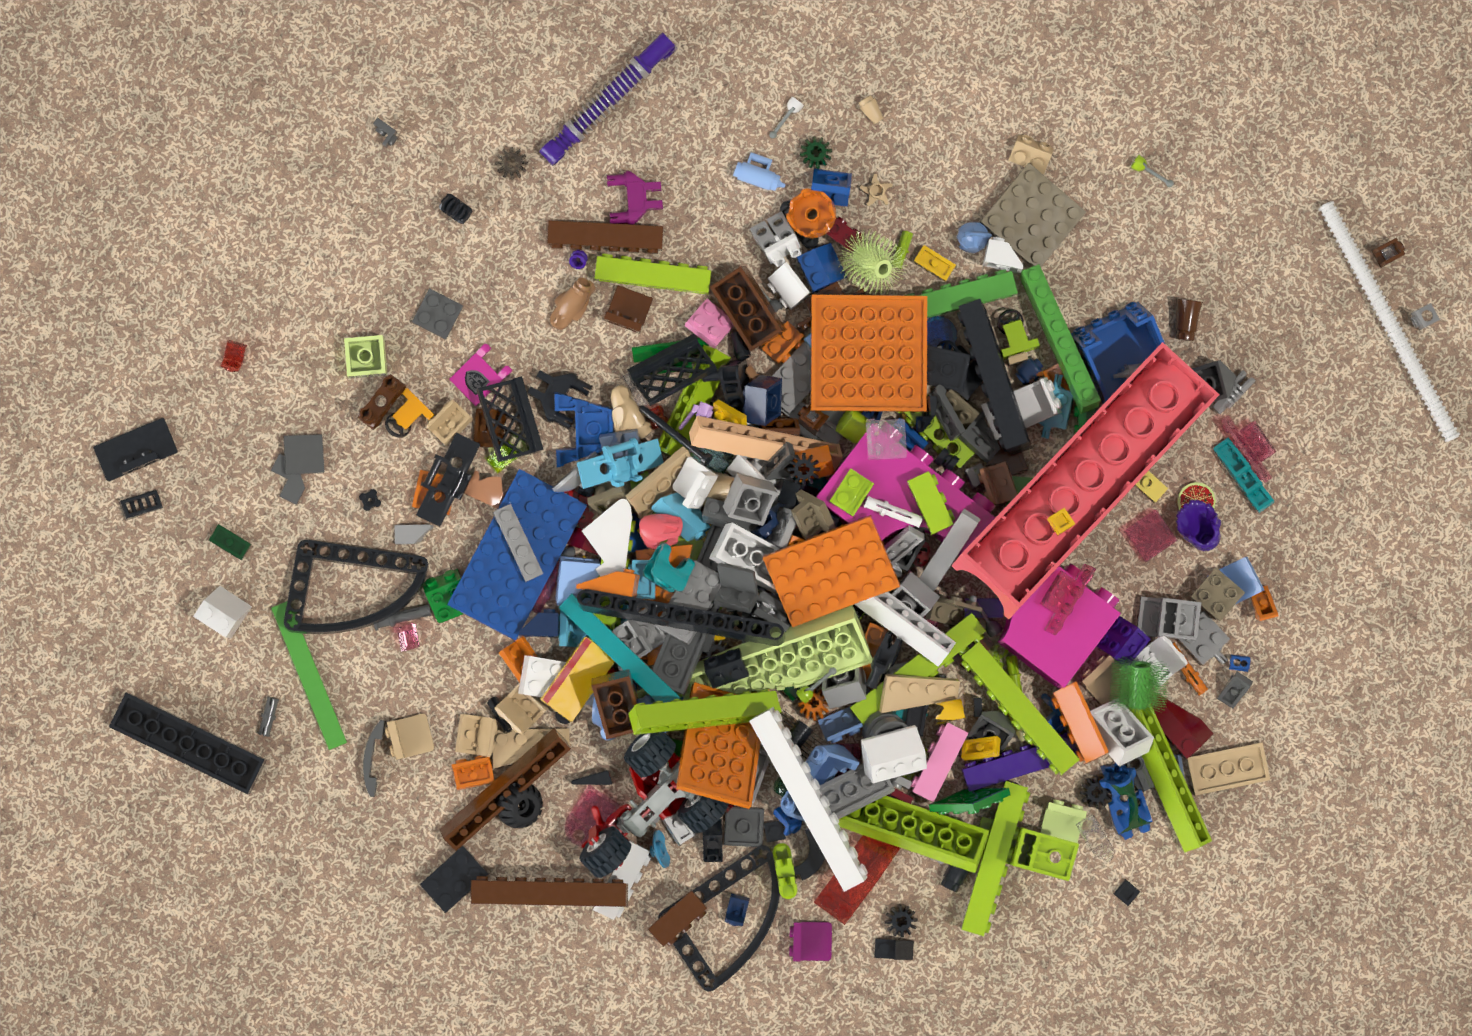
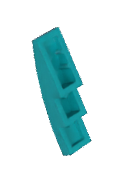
M1229 437L1213 448L1218 458L1258 513L1274 503V499L1264 488L1263 483L1253 472L1250 464Z

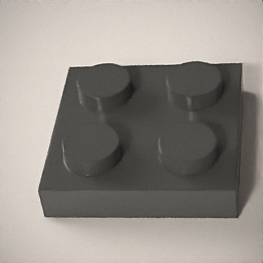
M429 288L412 323L446 340L464 306Z

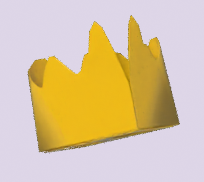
M961 699L935 703L944 707L941 714L937 715L935 719L954 721L965 718Z

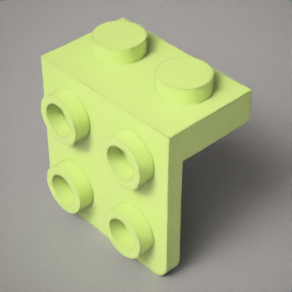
M1053 799L1052 803L1047 802L1040 833L1078 843L1082 822L1086 818L1087 811H1083V806L1072 804L1071 807L1064 806L1063 801Z

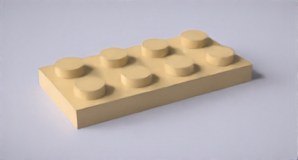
M682 446L625 496L640 520L654 512L651 507L661 497L676 493L672 486L687 458L691 457L685 447Z
M1263 742L1192 756L1187 759L1194 796L1270 780Z

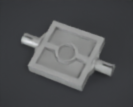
M1204 611L1200 614L1197 641L1177 639L1201 666L1213 657L1221 665L1228 660L1220 651L1230 638Z

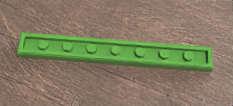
M286 601L271 609L328 749L331 750L346 744L347 740L304 635L302 633L289 632L284 625ZM289 612V614L293 615L292 621L288 622L292 628L298 623L295 621L296 615Z

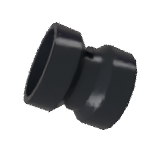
M945 447L934 463L938 466L941 465L944 471L946 469L951 471L960 458L950 454V450Z

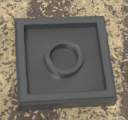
M322 434L283 437L285 475L325 472Z
M733 807L726 813L724 845L761 846L763 843L764 809Z

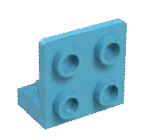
M632 560V564H629L628 567L630 570H635L634 574L640 575L636 596L639 599H655L656 584L643 576V570L649 560Z

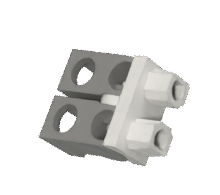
M782 211L767 219L771 230L765 221L750 228L755 242L760 246L770 264L774 263L779 267L785 263V256L790 254L792 258H796L801 255L798 239ZM776 220H782L779 224L773 225ZM759 229H766V231L757 235Z

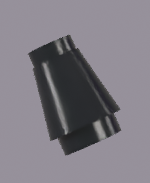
M738 331L732 333L730 336L733 357H736V360L750 358V350Z

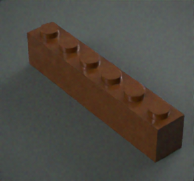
M548 220L547 244L551 245V249H563V246H570V250H582V247H589L590 251H601V248H609V252H620V249H628V253H639V250H647V254H658V251H662L663 226Z

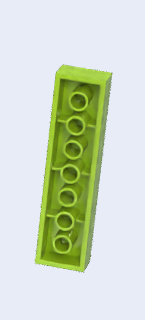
M884 796L840 818L838 823L841 828L976 873L989 834V830L945 815H939L936 812H930V810L889 796Z

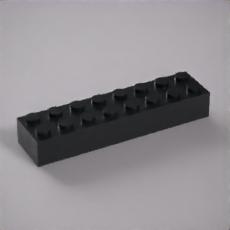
M977 299L958 306L960 310L957 313L959 321L966 328V330H963L965 339L972 346L969 348L971 357L978 364L975 366L977 375L984 382L981 384L983 393L990 400L987 402V406L992 416L996 418L993 420L994 427L998 434L1002 436L999 438L1002 449H1004V452L1007 451L1010 456L1032 449L985 305L981 299Z
M129 692L125 693L109 725L110 728L245 794H251L267 759Z

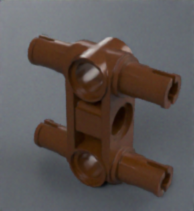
M392 374L385 377L383 383L367 405L360 409L357 418L372 430L380 426L382 419L396 400L403 395L402 393L406 389V385ZM382 397L386 398V404L378 406V400Z

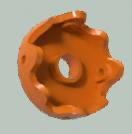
M806 188L790 201V208L786 218L793 230L805 238H818L825 235L833 227L836 219V208L832 200L824 192ZM816 210V218L808 219L809 212Z

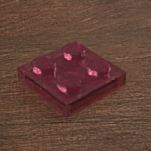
M1156 509L1124 530V533L1145 563L1178 541Z

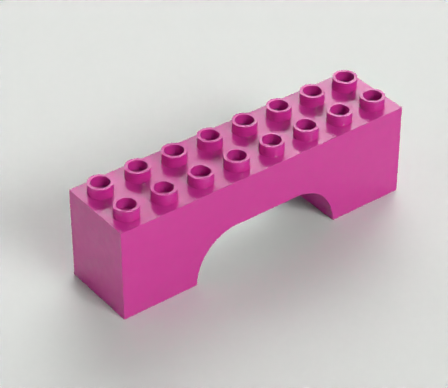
M884 422L880 428L872 424L816 498L824 501L828 510L838 516L839 521L844 525L871 515L883 541L899 533L900 529L906 528L909 525L911 527L916 526L887 515L881 516L879 512L864 508L867 497L870 496L883 502L888 501L893 506L922 516L907 481L929 471L931 475L934 474L939 483L936 487L939 492H943L947 500L944 503L946 509H951L955 517L953 524L964 509L981 519L958 554L960 556L995 519L990 513L996 506L978 492L972 499L961 492L960 488L965 482L950 470L946 469L941 476L929 467L934 460L933 457L917 445L909 452L898 444L903 435L887 422ZM850 468L874 483L854 516L829 502ZM923 518L920 527L928 528ZM953 526L932 536L943 542ZM925 530V533L931 535L929 530ZM1071 563L1066 565L1064 569L1059 566L1010 619L1006 617L1003 633L997 641L998 644L1011 654L1017 656L1019 660L1057 689L1066 687L1121 614L1114 608L1119 599L1103 587L1097 588L1095 592H1092L1083 585L1088 576Z

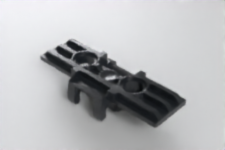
M456 433L445 457L435 454L433 465L425 481L421 483V486L427 488L428 491L416 516L441 527L454 499L461 500L463 497V493L472 478V475L467 474L481 444ZM455 457L462 459V465L459 468L453 467L451 464L452 459ZM443 462L447 464L446 472L441 482L435 488L431 484ZM437 492H443L446 496L445 500L441 503L435 501L434 497Z

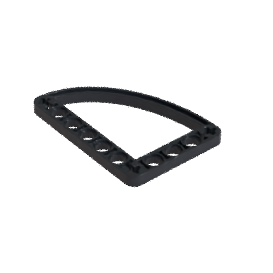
M302 540L297 546L284 625L292 633L334 634L362 629L384 621L403 609L420 591L428 573V561L425 557L314 540ZM306 544H308L310 549H315V545H317V555H314V551L311 550L304 553L302 548H305ZM324 547H328L331 550L330 554L326 557L320 555V550ZM342 550L349 551L350 555L347 559L339 557V553ZM363 552L369 555L368 560L360 562L358 555ZM381 555L387 557V562L384 565L377 563V558ZM404 558L406 565L401 568L397 567L396 560ZM410 559H412V564H419V561H422L425 567H421V570H418L417 566L411 565L412 569H409ZM314 560L416 574L413 583L407 591L392 604L378 612L338 623H303ZM307 563L308 570L300 572L298 571V565ZM298 581L305 583V588L301 591H297L294 588L295 583ZM294 600H300L302 602V605L299 609H293L291 607V603ZM289 612L296 614L295 621L298 623L292 628L288 622L292 621L293 615L289 614Z
M765 845L755 848L693 890L694 892L701 891L704 894L703 902L706 903L766 862L771 872L772 892L765 919L746 950L719 976L716 977L687 932L683 934L681 939L673 943L700 986L707 992L718 988L741 969L758 949L774 920L780 892L773 853ZM760 849H762L763 851L767 849V858H759L757 861L760 862V864L756 865L754 859L750 855L754 853V856L756 857L760 854ZM749 859L752 861L753 866L750 870L742 868L741 863L743 860ZM728 870L736 872L735 880L729 881L726 879L725 874ZM713 880L720 883V889L716 892L711 891L709 888V884ZM677 900L676 902L662 910L658 915V919L662 916L663 913H666L671 907H673L679 900ZM685 945L693 947L694 952L692 955L686 956L683 954L682 949ZM696 961H701L704 964V969L701 972H696L693 969V964ZM706 970L710 972L709 974H706L709 979H714L712 988H710L709 986H704V984L706 983L704 977H702L701 979H699L698 977L699 975L704 974Z

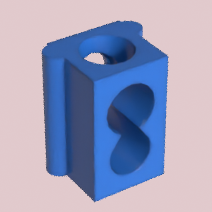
M1231 654L1229 670L1248 672L1251 658ZM1235 659H1238L1240 662L1244 660L1246 661V666L1243 667L1241 664L1235 666L1233 662Z

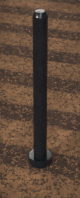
M641 405L639 407L642 414L697 456L703 466H707L712 461L713 455L710 453L705 454L698 447L692 446L688 439L646 406Z

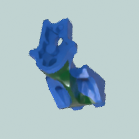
M1116 762L1109 766H1100L1104 778L1099 780V783L1103 788H1108L1111 791L1112 801L1108 803L1118 835L1121 834L1124 840L1132 838V829L1139 828L1141 833L1150 831V823L1153 821L1141 789L1136 793L1134 791L1135 768H1127L1124 764L1119 766ZM1126 795L1128 797V800H1121L1120 796ZM1137 799L1140 800V805H1139V806H1138V804H1137ZM1118 810H1122L1121 815H1117Z

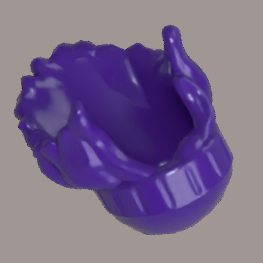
M1197 499L1185 503L1176 515L1178 518L1176 520L1177 530L1186 541L1192 543L1198 550L1209 551L1214 549L1219 544L1221 538L1219 530L1221 520L1218 518V514L1209 503H1204Z

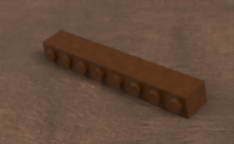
M553 728L439 829L443 839L457 851L505 808L496 805L498 803L497 796L501 792L506 798L511 795L508 786L516 781L521 785L520 788L517 787L519 792L526 790L571 750L567 740Z
M477 876L476 880H471V904L628 907V883H623V879H612V883H604V879H592V883H587L585 879L573 878V882H565V878H554V882H546V878H534V881H527V877H515V881H507L508 877H496V881H488V877Z

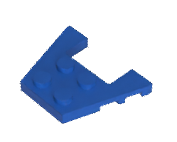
M554 393L555 411H575L576 447L556 449V466L561 467L564 464L578 461L589 456L594 451L596 453L603 452L599 437L602 434L613 433V409L561 393Z

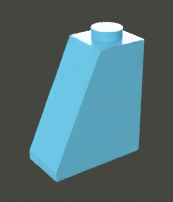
M679 493L661 497L651 507L656 514H669L680 517L683 521L681 536L686 541L693 539L698 541L706 536L705 532L711 528L708 523L703 522L700 509L687 508L683 505L685 498Z

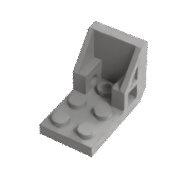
M779 507L776 515L780 524L772 529V533L767 536L765 541L782 549L787 547L792 535L803 537L791 513V509Z

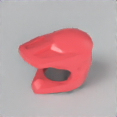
M669 514L644 516L639 523L641 538L645 545L653 550H656L661 541L667 539L666 544L672 546L678 543V537L683 529V521L680 517Z

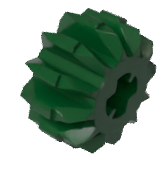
M815 136L812 137L813 143L806 139L805 143L807 146L801 145V149L806 152L800 153V157H806L803 160V164L810 161L809 168H812L813 163H816V169H820V162L824 167L827 166L825 160H831V156L827 154L832 153V149L826 148L830 143L822 144V137L819 139V142H816ZM815 148L821 151L818 157H814V154H811Z

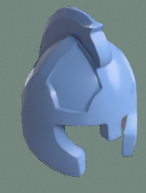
M979 222L965 223L958 229L957 235L960 243L959 248L968 253H977L984 249L988 240L992 237V234L988 233L985 226Z

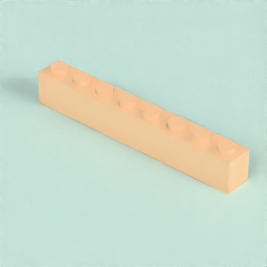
M702 416L696 417L689 432L692 446L767 461L786 442L793 444L794 452L828 445L834 472L843 458L839 444Z

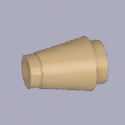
M871 95L858 102L860 110L874 124L883 119L877 101Z

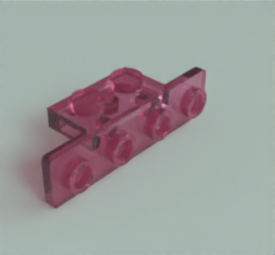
M1229 415L1221 420L1223 429L1231 434L1235 446L1245 454L1244 458L1250 465L1252 464L1256 470L1255 474L1261 481L1263 480L1264 483L1268 482L1272 476L1262 461L1277 451L1254 420L1239 430Z
M1084 564L1075 579L1063 571L1058 573L1040 603L1054 613L1045 627V631L1057 635L1062 629L1063 623L1068 615L1072 613L1075 603L1083 595L1086 585L1092 580L1096 571L1094 567Z

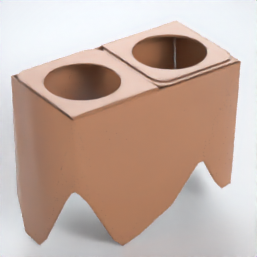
M475 469L464 494L494 508H499L509 487L503 494L501 477H487L480 481L479 472Z

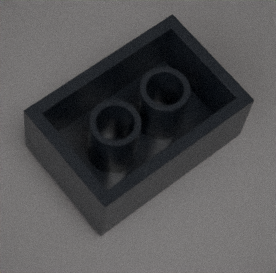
M463 845L420 883V886L444 913H447L471 891V880H476L477 876L487 877L490 873Z

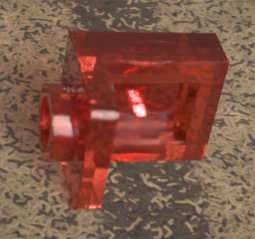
M228 340L224 359L220 367L225 368L229 372H239L244 362L247 345Z

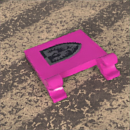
M484 344L449 379L475 406L480 403L477 388L500 383L512 372L509 366H505L497 374L486 363L483 357L491 350L488 344ZM483 391L484 397H486L491 391Z

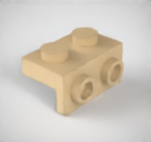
M1018 135L1008 161L1023 167L1030 163L1044 175L1054 148L1046 142H1037L1028 135Z
M452 399L442 407V410L436 416L429 420L426 427L447 447L452 442L455 434H460L473 418Z

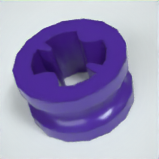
M582 250L573 251L569 259L571 267L574 269L584 268L588 259L587 254ZM577 257L581 258L580 262L576 261Z

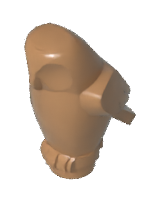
M580 277L568 291L561 293L554 301L557 307L550 316V324L558 330H564L573 320L578 321L587 309L590 296L596 290L595 284L590 280Z

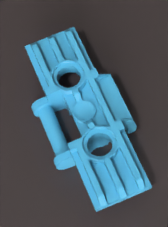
M630 438L629 441L610 447L608 445L602 448L603 454L577 462V467L583 489L608 481L615 487L624 486V482L642 480V476H639L637 473L663 464V458L658 439L638 444L636 438ZM624 450L628 451L626 456L613 458L612 454ZM602 463L607 465V472L605 474L600 472V465Z

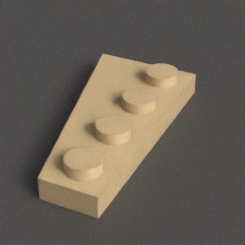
M885 674L879 711L886 713L956 700L958 698L960 680Z
M569 728L556 729L570 746ZM528 729L523 734H519L514 730L504 734L503 730H497L493 741L495 744L493 769L515 763L552 729Z

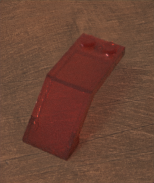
M862 835L854 848L858 853L857 859L860 864H863L867 869V879L844 892L834 874L817 896L814 903L845 925L878 882L900 850V847Z

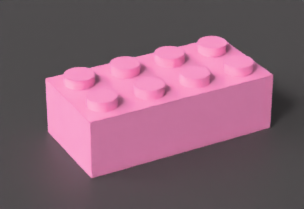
M948 722L939 726L936 732L938 738L936 742H931L927 750L930 753L926 760L927 769L921 770L919 776H914L911 781V792L931 802H934L968 735L966 731Z

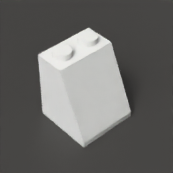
M219 586L204 599L193 617L222 636L231 639L252 606Z

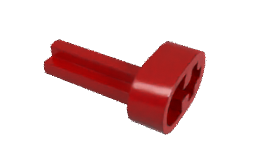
M926 541L922 547L926 548L927 551H919L912 563L916 567L925 566L928 562L930 546Z

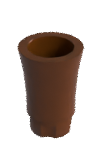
M1176 299V339L1194 341L1203 302Z

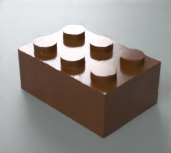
M630 669L592 678L591 686L606 740L633 733L628 713L639 702Z
M691 890L654 922L648 930L663 947L666 944L670 947L678 939L676 937L677 934L680 932L684 934L692 927L691 922L694 919L699 921L707 914L705 911L707 906Z

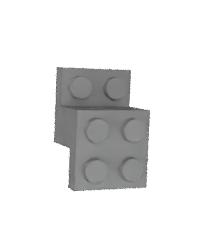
M1141 596L1137 627L1147 636L1151 637L1165 636L1169 639L1197 641L1201 602Z

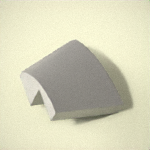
M645 608L644 610H642V611L639 612V613H641V614L646 613L648 609ZM627 620L613 630V633L639 658L661 645L667 633L656 628L655 624ZM618 665L619 671H622L623 669Z

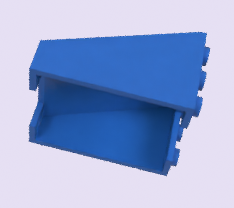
M1130 302L1125 305V308L1113 310L1108 313V316L1102 319H1094L1091 321V324L1085 327H1077L1071 333L1103 404L1128 379L1127 376L1113 378V375L1126 372V365L1143 363L1162 342L1165 344L1154 316L1139 302Z

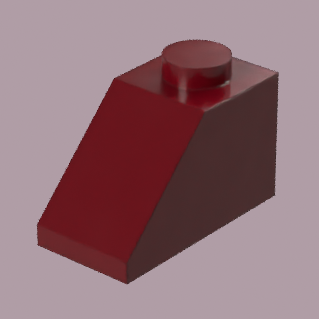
M575 527L567 544L599 556L582 532L583 529Z

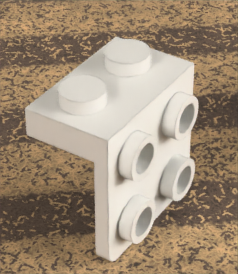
M688 457L672 487L685 498L683 502L685 507L700 509L718 476L694 457Z
M1165 636L1155 639L1135 658V661H1142L1143 659V661H1147L1151 665L1160 666V669H1168L1160 670L1167 671L1168 673L1158 672L1169 674L1160 675L1168 677L1155 676L1157 679L1161 678L1162 680L1159 681H1164V683L1167 681L1164 679H1169L1188 664L1184 655Z

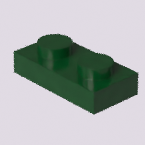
M219 524L208 540L240 560H243L252 545Z

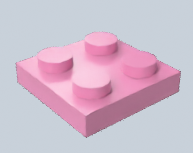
M709 299L702 303L684 325L712 348H716L734 327L728 315Z

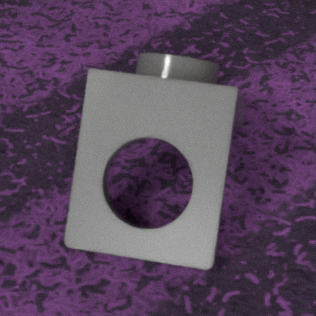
M1431 303L1411 313V321L1419 330L1440 320ZM1429 310L1432 312L1433 317L1430 321H1424L1422 317L1423 311Z

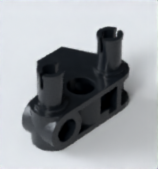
M746 359L726 361L717 371L707 375L702 380L703 382L720 381L725 397L724 403L743 413L745 405L743 390L745 385L749 383V377L745 373V369L748 367Z

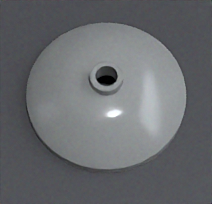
M594 451L584 460L596 457L598 454ZM576 466L564 476L552 490L554 492H566L575 489L577 486L583 488L578 467Z

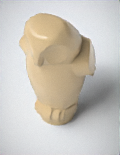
M618 385L611 391L612 417L615 432L638 429L639 438L642 440L652 431L651 424L645 421L638 405L631 398V391L624 385Z

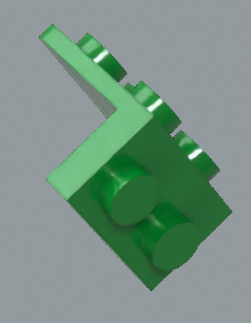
M458 568L448 570L440 576L431 577L423 583L425 595L438 623H443L463 615V613L447 605L461 579Z

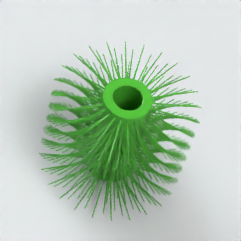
M1133 659L1134 662L1130 663V665L1124 663L1119 664L1122 666H1116L1121 667L1118 669H1123L1125 672L1112 671L1120 673L1111 674L1122 675H1112L1113 677H1120L1112 679L1121 680L1115 681L1120 683H1110L1121 685L1116 686L1120 688H1110L1120 690L1116 691L1120 693L1112 694H1118L1122 696L1120 699L1123 698L1124 700L1116 701L1121 703L1109 704H1127L1129 708L1138 709L1139 712L1140 709L1145 711L1147 708L1152 709L1150 708L1151 706L1157 707L1158 705L1154 704L1156 702L1152 700L1165 702L1157 700L1160 699L1157 697L1167 698V696H1158L1161 693L1154 691L1164 692L1163 695L1168 694H1165L1167 691H1159L1161 688L1157 687L1165 686H1159L1162 683L1157 682L1164 683V681H1159L1162 679H1157L1155 676L1168 677L1160 675L1169 674L1158 673H1168L1167 671H1160L1168 669H1160V666L1151 665L1147 661H1143V659L1142 661H1135Z

